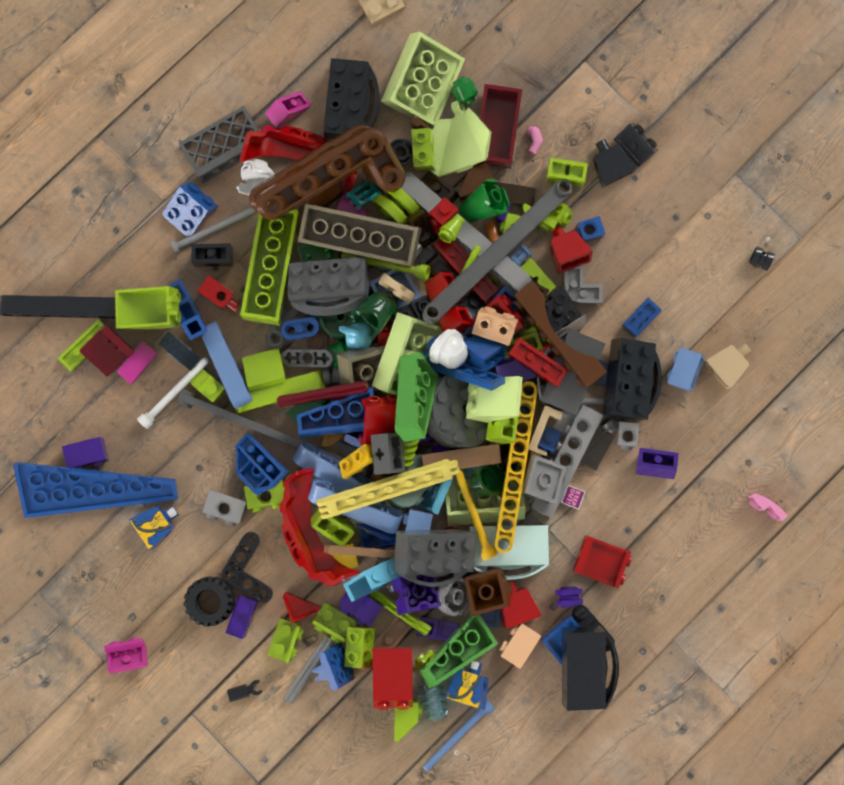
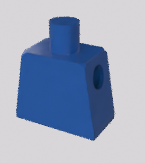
M462 335L463 341L467 345L468 355L465 362L468 365L488 371L505 359L507 345L477 335L471 338Z

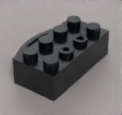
M331 58L323 128L324 138L334 139L359 124L373 128L379 112L380 94L375 73L369 62ZM373 81L376 92L375 108L370 121L365 122L364 120L370 105L368 83Z
M622 337L611 340L603 410L604 416L636 421L648 420V416L658 400L662 383L661 365L656 352V343ZM653 373H654V386H653V391H652V395H651V390H652V385H653Z
M601 626L563 627L562 705L567 711L606 709L613 698L619 678V659L613 641ZM606 645H609L612 656V675L609 686L606 688L608 670Z

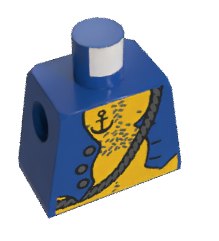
M156 506L130 518L129 521L147 548L153 550L175 529L171 520L179 516V513L174 506H171L166 511H163L160 506Z
M472 661L468 671L461 669L457 671L445 698L485 710L489 678L479 675L482 663Z

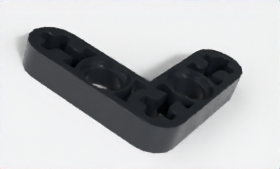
M248 532L242 537L224 567L222 577L227 583L257 601L266 603L273 597L272 588L244 571L260 544L259 535L254 532ZM253 535L255 537L254 541H256V544H251L248 549L252 550L251 553H249L246 549H242L241 546L243 545L244 547H246V545L248 544V540H246V538L252 537ZM238 552L246 554L245 562L239 563L236 560ZM233 561L235 565L241 566L242 568L241 570H239V568H236V570L234 571L236 577L228 579V574L226 572L227 570L231 571L233 569L234 565H231V562ZM246 578L253 581V587L248 590L242 585L243 580ZM257 583L260 584L258 589L262 591L265 589L268 590L267 594L269 595V597H264L262 599L261 593H259L258 591L255 592V595L252 593V591H254V589L256 588Z

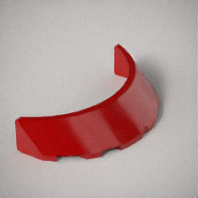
M271 125L263 126L262 130L254 132L250 130L246 133L239 162H245L261 156H278L299 160L326 144V138L296 127L282 126V129L273 128ZM357 171L338 182L346 193L352 190Z
M313 468L299 470L285 479L283 484L285 490L283 501L280 502L279 506L280 512L283 513L284 523L281 525L283 536L293 559L299 567H303L308 572V577L327 584L326 586H335L360 573L359 570L342 565L331 554L324 553V545L316 529L311 527L312 514L308 496L314 470Z

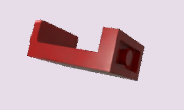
M391 394L387 397L370 396L362 399L365 414L363 434H359L360 444L362 446L364 444L371 445V435L395 433L397 395Z
M585 535L572 572L619 588V585H623L626 578L624 574L625 568L629 567L632 561L631 551Z

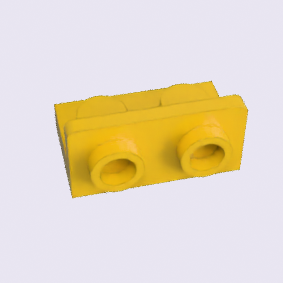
M364 444L339 462L343 479L347 480L373 463L371 445Z

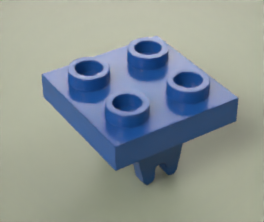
M341 643L333 645L318 654L321 665L312 670V673L319 674V676L315 677L316 681L328 680L331 690L334 691L355 679L353 668L344 667L345 648Z

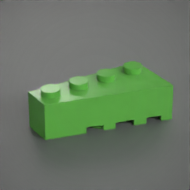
M421 352L400 356L395 431L404 442L426 437L434 401V391L439 376Z
M471 613L419 670L428 688L438 685L498 645L481 615L472 616Z

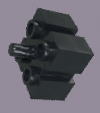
M563 286L549 295L548 302L545 301L546 314L555 333L582 316L576 305L572 308L569 305L571 297Z

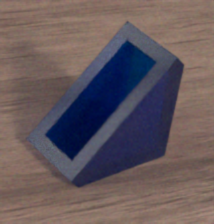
M355 523L363 547L386 549L395 546L396 534L384 532L364 523Z

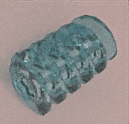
M421 681L424 684L419 689L425 690L421 697L427 698L422 705H428L424 713H430V716L426 717L425 720L434 721L447 718L448 716H445V714L449 710L442 708L447 705V701L441 700L445 697V693L440 692L444 689V686L436 685L428 688L425 681Z

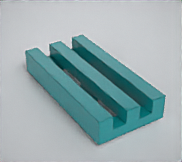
M367 181L348 192L345 198L347 200L350 198V203L352 205L356 204V209L360 210L370 204L378 193L382 194V192L375 185ZM369 186L371 187V189H369L368 191H365L363 194H361V195H359V196H357V197L355 196L356 194H358V193H360L361 191L365 190V189L368 188Z

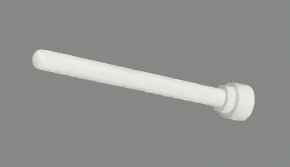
M202 358L149 413H142L137 418L139 423L146 429H149L153 425L157 414L208 364V359Z

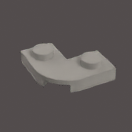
M583 265L564 272V288L573 302L578 304L603 303V284H584Z

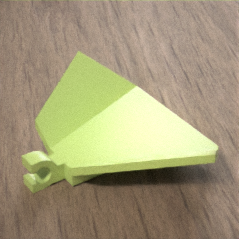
M458 101L451 103L455 117L438 120L432 129L436 170L430 172L438 177L471 169L473 165L485 161L488 157L491 131L470 108L465 111V105H459Z

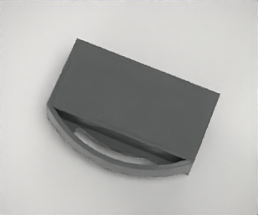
M365 256L289 263L288 298L293 308L316 316L338 315L356 309L369 297L370 268ZM324 305H335V306H328V307H317V306H324Z
M571 329L558 336L572 349L586 355L595 356L598 361L606 344ZM549 345L544 353L546 356L551 352V345ZM554 356L552 360L563 366L562 363L564 361L562 358ZM567 371L558 387L553 386L547 381L545 385H541V377L538 375L536 379L539 404L556 409L574 418L579 411L587 389L584 386L581 387L576 382V376L572 371Z
M464 529L396 531L394 571L408 581L423 586L437 587L452 583L467 572L474 571L476 533ZM419 574L429 577L450 574L445 578L432 582L420 581L416 578Z

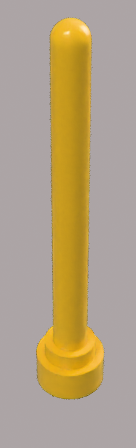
M460 470L455 475L482 546V553L480 555L484 561L498 555L495 548L493 549L492 545H489L464 474Z

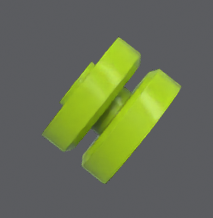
M402 188L395 192L383 190L385 195L378 193L371 201L388 221L405 225L407 224V216L420 210L416 202Z

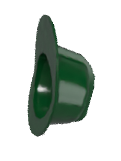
M496 465L480 466L471 476V484L468 488L474 489L476 494L482 497L502 494L505 473Z

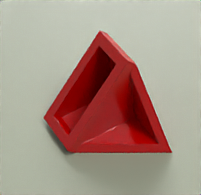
M284 592L283 594L291 623L316 613L321 609V606L291 593Z

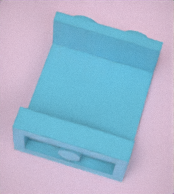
M395 557L363 571L343 584L351 602L383 588L384 584L401 577L394 571Z

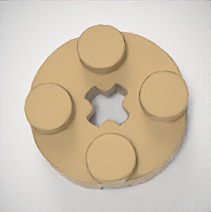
M383 273L378 282L409 304L416 296L414 292L386 273Z

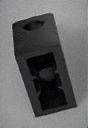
M606 139L595 144L599 153L594 156L593 163L602 188L634 173L637 169L619 144L610 148Z

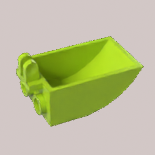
M163 286L115 290L116 329L179 328V322L181 321V313L179 311L181 296L178 289Z

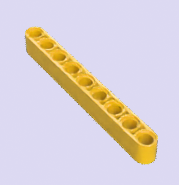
M526 381L522 384L520 408L526 406L529 408L530 413L524 415L520 411L517 426L524 425L527 432L521 434L516 431L515 442L510 443L494 541V548L499 554L508 553L512 549L537 398V386L531 381ZM530 388L533 394L527 396L524 394L523 389ZM521 444L524 447V451L522 453L516 452L514 445ZM518 463L521 466V470L514 472L511 469V464ZM515 482L518 490L510 491L508 483ZM505 502H513L515 509L512 511L507 510L504 505ZM508 520L511 522L512 528L504 530L501 526L502 521ZM506 540L509 544L508 549H500L498 542Z

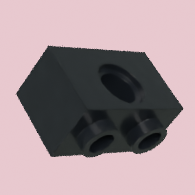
M230 243L191 244V263L195 267L233 266V247Z

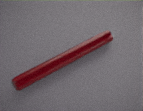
M367 381L287 394L279 396L277 403L279 407L360 394L367 392L369 386Z

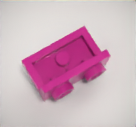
M131 638L125 642L114 641L109 645H104V650L107 653L109 674L148 667L147 645L143 639Z

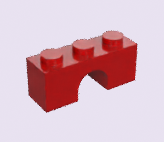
M440 272L424 283L427 295L431 301L455 280L452 273ZM455 306L439 320L443 332L448 329H455L461 333L473 325L466 307Z

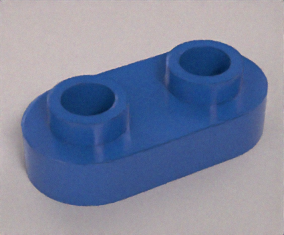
M311 317L289 320L281 327L282 335L288 340L314 337L320 331L318 321ZM310 324L314 326V329L312 331L307 330V327ZM291 327L295 328L293 334L288 332Z

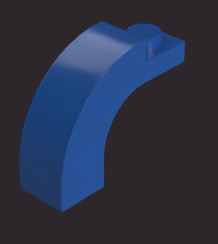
M179 279L168 285L178 289L180 293L179 311L181 313V325L189 340L191 341L207 332L206 324L182 280Z

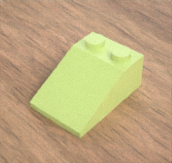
M505 377V384L492 391L469 383L466 419L487 423L518 417L523 377Z

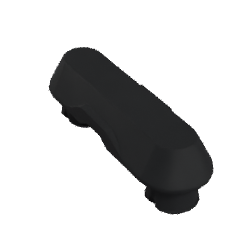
M579 605L573 608L572 617L580 627L601 626L615 645L614 638L587 607ZM606 645V652H608L610 648L609 645Z

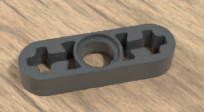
M288 349L281 356L283 364L289 367H329L335 363V355L330 349ZM307 352L313 357L311 363L305 361V354ZM288 355L299 356V359H288ZM326 355L329 357L328 361L318 360V357Z

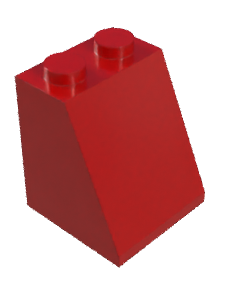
M372 648L373 708L379 710H388L389 708L406 710L413 708L412 648Z

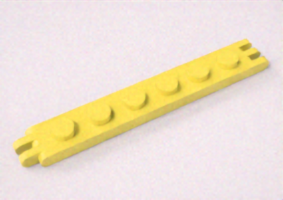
M445 459L318 499L316 502L319 506L321 518L327 519L453 478V475L460 472L458 461Z

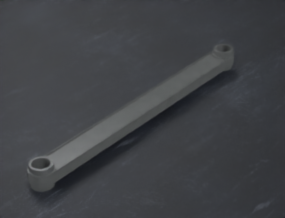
M568 180L557 182L425 307L422 314L423 320L428 324H434L439 321L568 198L572 192L571 183ZM559 187L564 188L566 192L561 191ZM427 312H434L436 314V317L432 318L428 316Z
M185 389L179 394L177 403L190 409L192 405L297 448L303 442L196 398L197 394ZM323 450L324 452H326L327 454L331 455L339 461L344 459L341 456ZM369 464L359 473L370 479L374 466Z

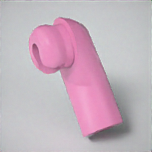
M530 126L527 129V135L531 137L532 143L528 152L536 155L543 142V138L538 127Z

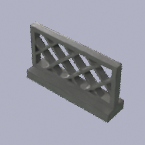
M244 106L179 143L202 184L238 164L246 129L258 130ZM244 113L246 116L244 124L236 123V117ZM223 124L230 125L228 134L219 132L220 126ZM234 126L243 128L240 136L231 134ZM208 133L213 134L212 142H204V135ZM217 135L226 137L224 146L215 144ZM230 138L239 140L236 147H227ZM190 143L197 144L195 152L187 151L185 146ZM201 145L210 147L208 155L199 154ZM213 148L223 149L221 155L218 157L211 156ZM197 157L205 158V165L197 168L195 165Z

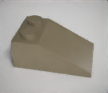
M385 346L359 350L353 349L338 353L340 385L367 381L369 388H372Z

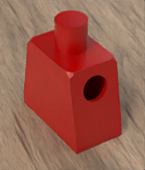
M557 227L552 231L554 237L550 240V252L558 274L591 262L593 251L577 231L572 230L565 233L562 227Z
M209 275L197 290L198 294L222 310L226 307L235 313L241 305L232 298L233 292ZM219 293L225 295L226 298L223 301L216 297Z
M508 580L512 588L510 607L500 609L502 625L506 629L541 616L528 589L525 587L517 589L515 581Z

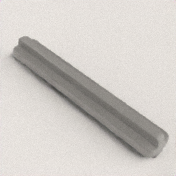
M326 635L284 696V700L287 703L292 704L312 675V670L320 663L318 654L330 648L334 642L329 636Z

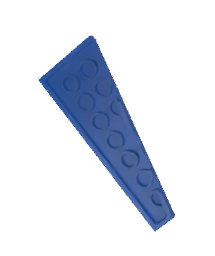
M16 462L13 465L24 518L178 500L179 497L176 479L21 462Z

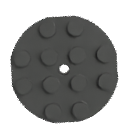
M441 374L434 391V401L427 433L441 446L449 449H463L482 444L486 441L488 422L466 419L469 383Z

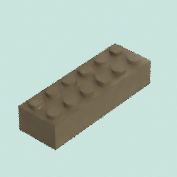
M305 203L298 242L406 266H414L422 228Z

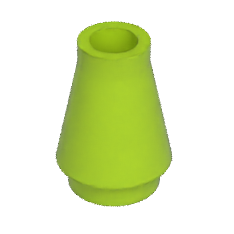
M456 214L439 229L438 235L444 242L451 243L455 241L465 222L463 217Z

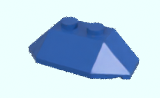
M249 432L235 446V452L237 453L236 474L256 495L275 488L289 472L275 455Z

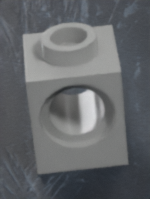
M618 422L615 446H620V450L631 451L632 447H637L639 424ZM625 431L630 432L632 436L629 442L624 441L622 438Z

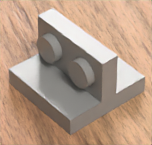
M531 455L521 493L527 498L540 499L557 504L566 466Z

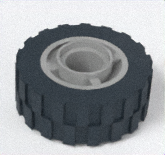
M167 332L158 343L167 351L169 356L179 364H183L190 371L201 360L192 352L193 349L170 332Z

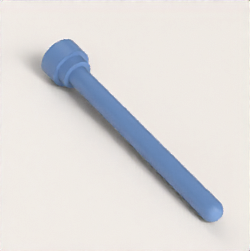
M486 699L485 710L478 709L423 765V769L429 771L483 715L491 714L496 709L492 703Z

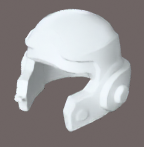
M249 159L244 162L241 168L242 180H245L247 183H240L236 188L239 193L249 195L255 186L275 174L268 167L267 162L260 159Z
M448 329L434 341L429 350L430 361L435 364L440 363L448 369H455L461 366L466 361L468 355L467 345L463 341L462 335L455 329Z

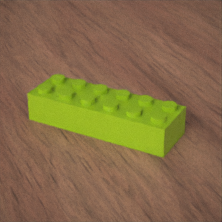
M293 209L275 220H268L259 214L240 313L243 320L281 326L288 287L289 263H292L300 221L299 210Z

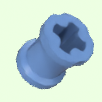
M522 244L518 246L519 248L512 255L508 256L519 267L528 257H532V253Z

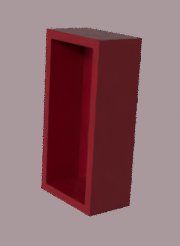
M490 84L484 85L480 120L491 131V139L487 159L477 164L487 162L488 166L511 169L522 89Z

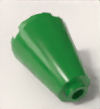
M492 178L486 179L458 207V214L468 223L503 215L508 211L506 209L510 205L508 195L503 187H498L496 184L498 181Z

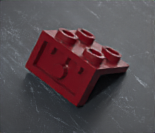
M106 323L80 349V353L107 377L127 357H130L135 352Z

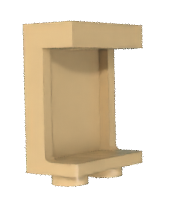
M544 406L541 409L530 437L528 456L546 457L547 452L538 449L537 446L548 419L558 422L561 420L563 412L548 406Z

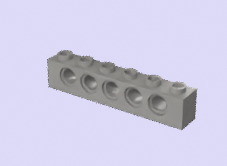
M585 405L580 406L572 424H567L563 435H565L563 442L559 441L555 448L557 454L554 460L550 458V461L560 464L561 456L565 455L569 458V464L566 466L557 504L530 498L528 502L531 504L530 509L552 519L603 414ZM579 421L584 422L587 426L584 432H580L577 429ZM571 438L576 439L578 442L576 449H571L568 445V441Z

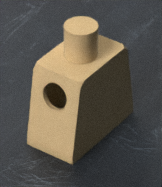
M743 344L738 349L734 345H730L706 359L703 363L727 390L736 383L750 364L745 358L752 351L746 344Z

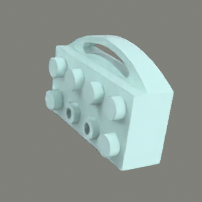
M548 525L516 526L512 549L506 554L497 553L498 556L484 561L480 555L482 553V546L475 527L469 526V531L476 533L474 569L480 573L487 572V567L489 566L503 570L519 569L526 566L531 567L529 572L523 574L505 575L507 580H515L534 575L549 565ZM483 526L489 545H492L494 549L497 526ZM502 526V528L510 530L512 526ZM506 540L498 542L500 549H508L509 544Z

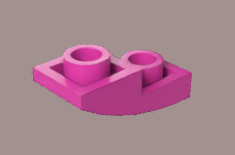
M144 341L117 371L131 385L158 356V353Z

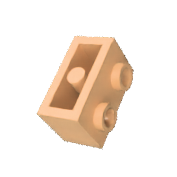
M490 307L481 308L478 312L472 334L509 346L512 342L518 319H515V316L509 313H497L495 309Z

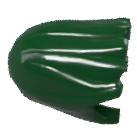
M375 292L350 312L351 322L367 324L371 329L369 338L374 340L377 334L382 331L391 315L397 314V300L389 292Z

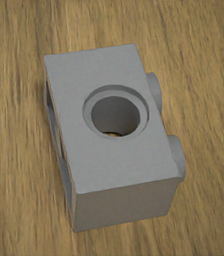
M209 490L202 512L207 514V518L217 521L219 517L225 519V524L236 526V523H242L247 502ZM224 503L228 504L230 508L227 514H222L220 511V507Z

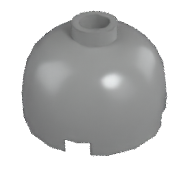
M459 578L447 585L436 587L435 591H439L441 606L438 609L450 616L465 614L469 609L470 604L464 578Z

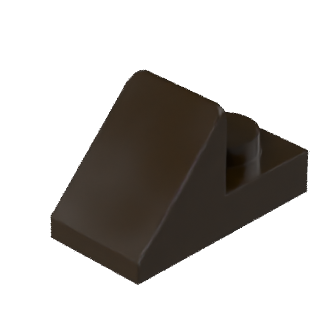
M420 209L406 218V225L422 228L419 238V244H421L422 248L437 239L424 210Z

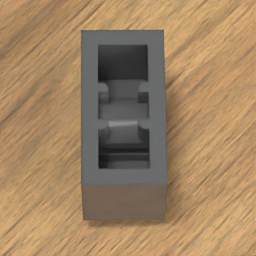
M397 433L371 435L374 475L405 472L401 437Z

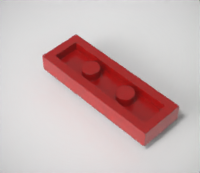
M521 338L516 340L507 354L555 387H558L568 371Z

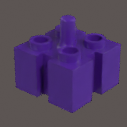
M421 574L416 576L417 580L420 581H437V577H429ZM398 577L391 581L393 592H398L399 599L395 600L398 615L435 609L441 606L439 591H435L434 587L419 585L403 577Z

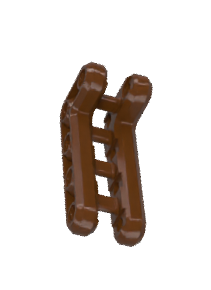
M359 124L255 186L249 194V202L251 207L262 217L268 220H275L360 168L371 184L387 192L398 191L403 186L405 172L385 135L377 129Z

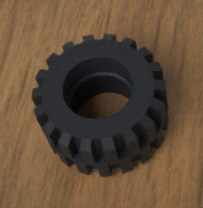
M205 577L193 582L188 587V591L184 595L185 602H183L184 606H186L185 612L190 616L189 619L195 621L197 625H204V627L215 626L225 621L233 612V606L235 605V595L231 591V586L227 585L225 580H221L218 577ZM206 590H213L220 597V607L213 613L203 611L199 605V597Z

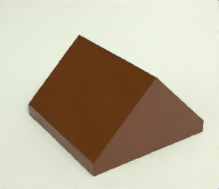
M501 568L464 578L472 616L510 607L512 588Z

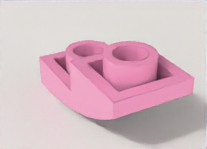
M755 493L748 495L750 505L759 511H764L768 508L767 513L773 520L783 521L788 517L771 500Z

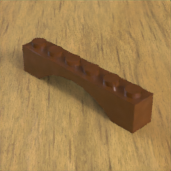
M533 281L514 295V306L518 311H523L526 314L527 322L532 327L535 325L539 330L538 335L544 342L548 341L553 354L556 357L560 356L564 361L562 363L568 372L572 371L575 374V380L581 387L584 386L588 389L607 373L595 356L586 355L572 349L557 336L546 314L545 295Z

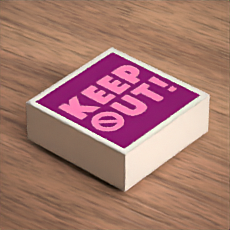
M568 485L560 503L579 510L585 491Z

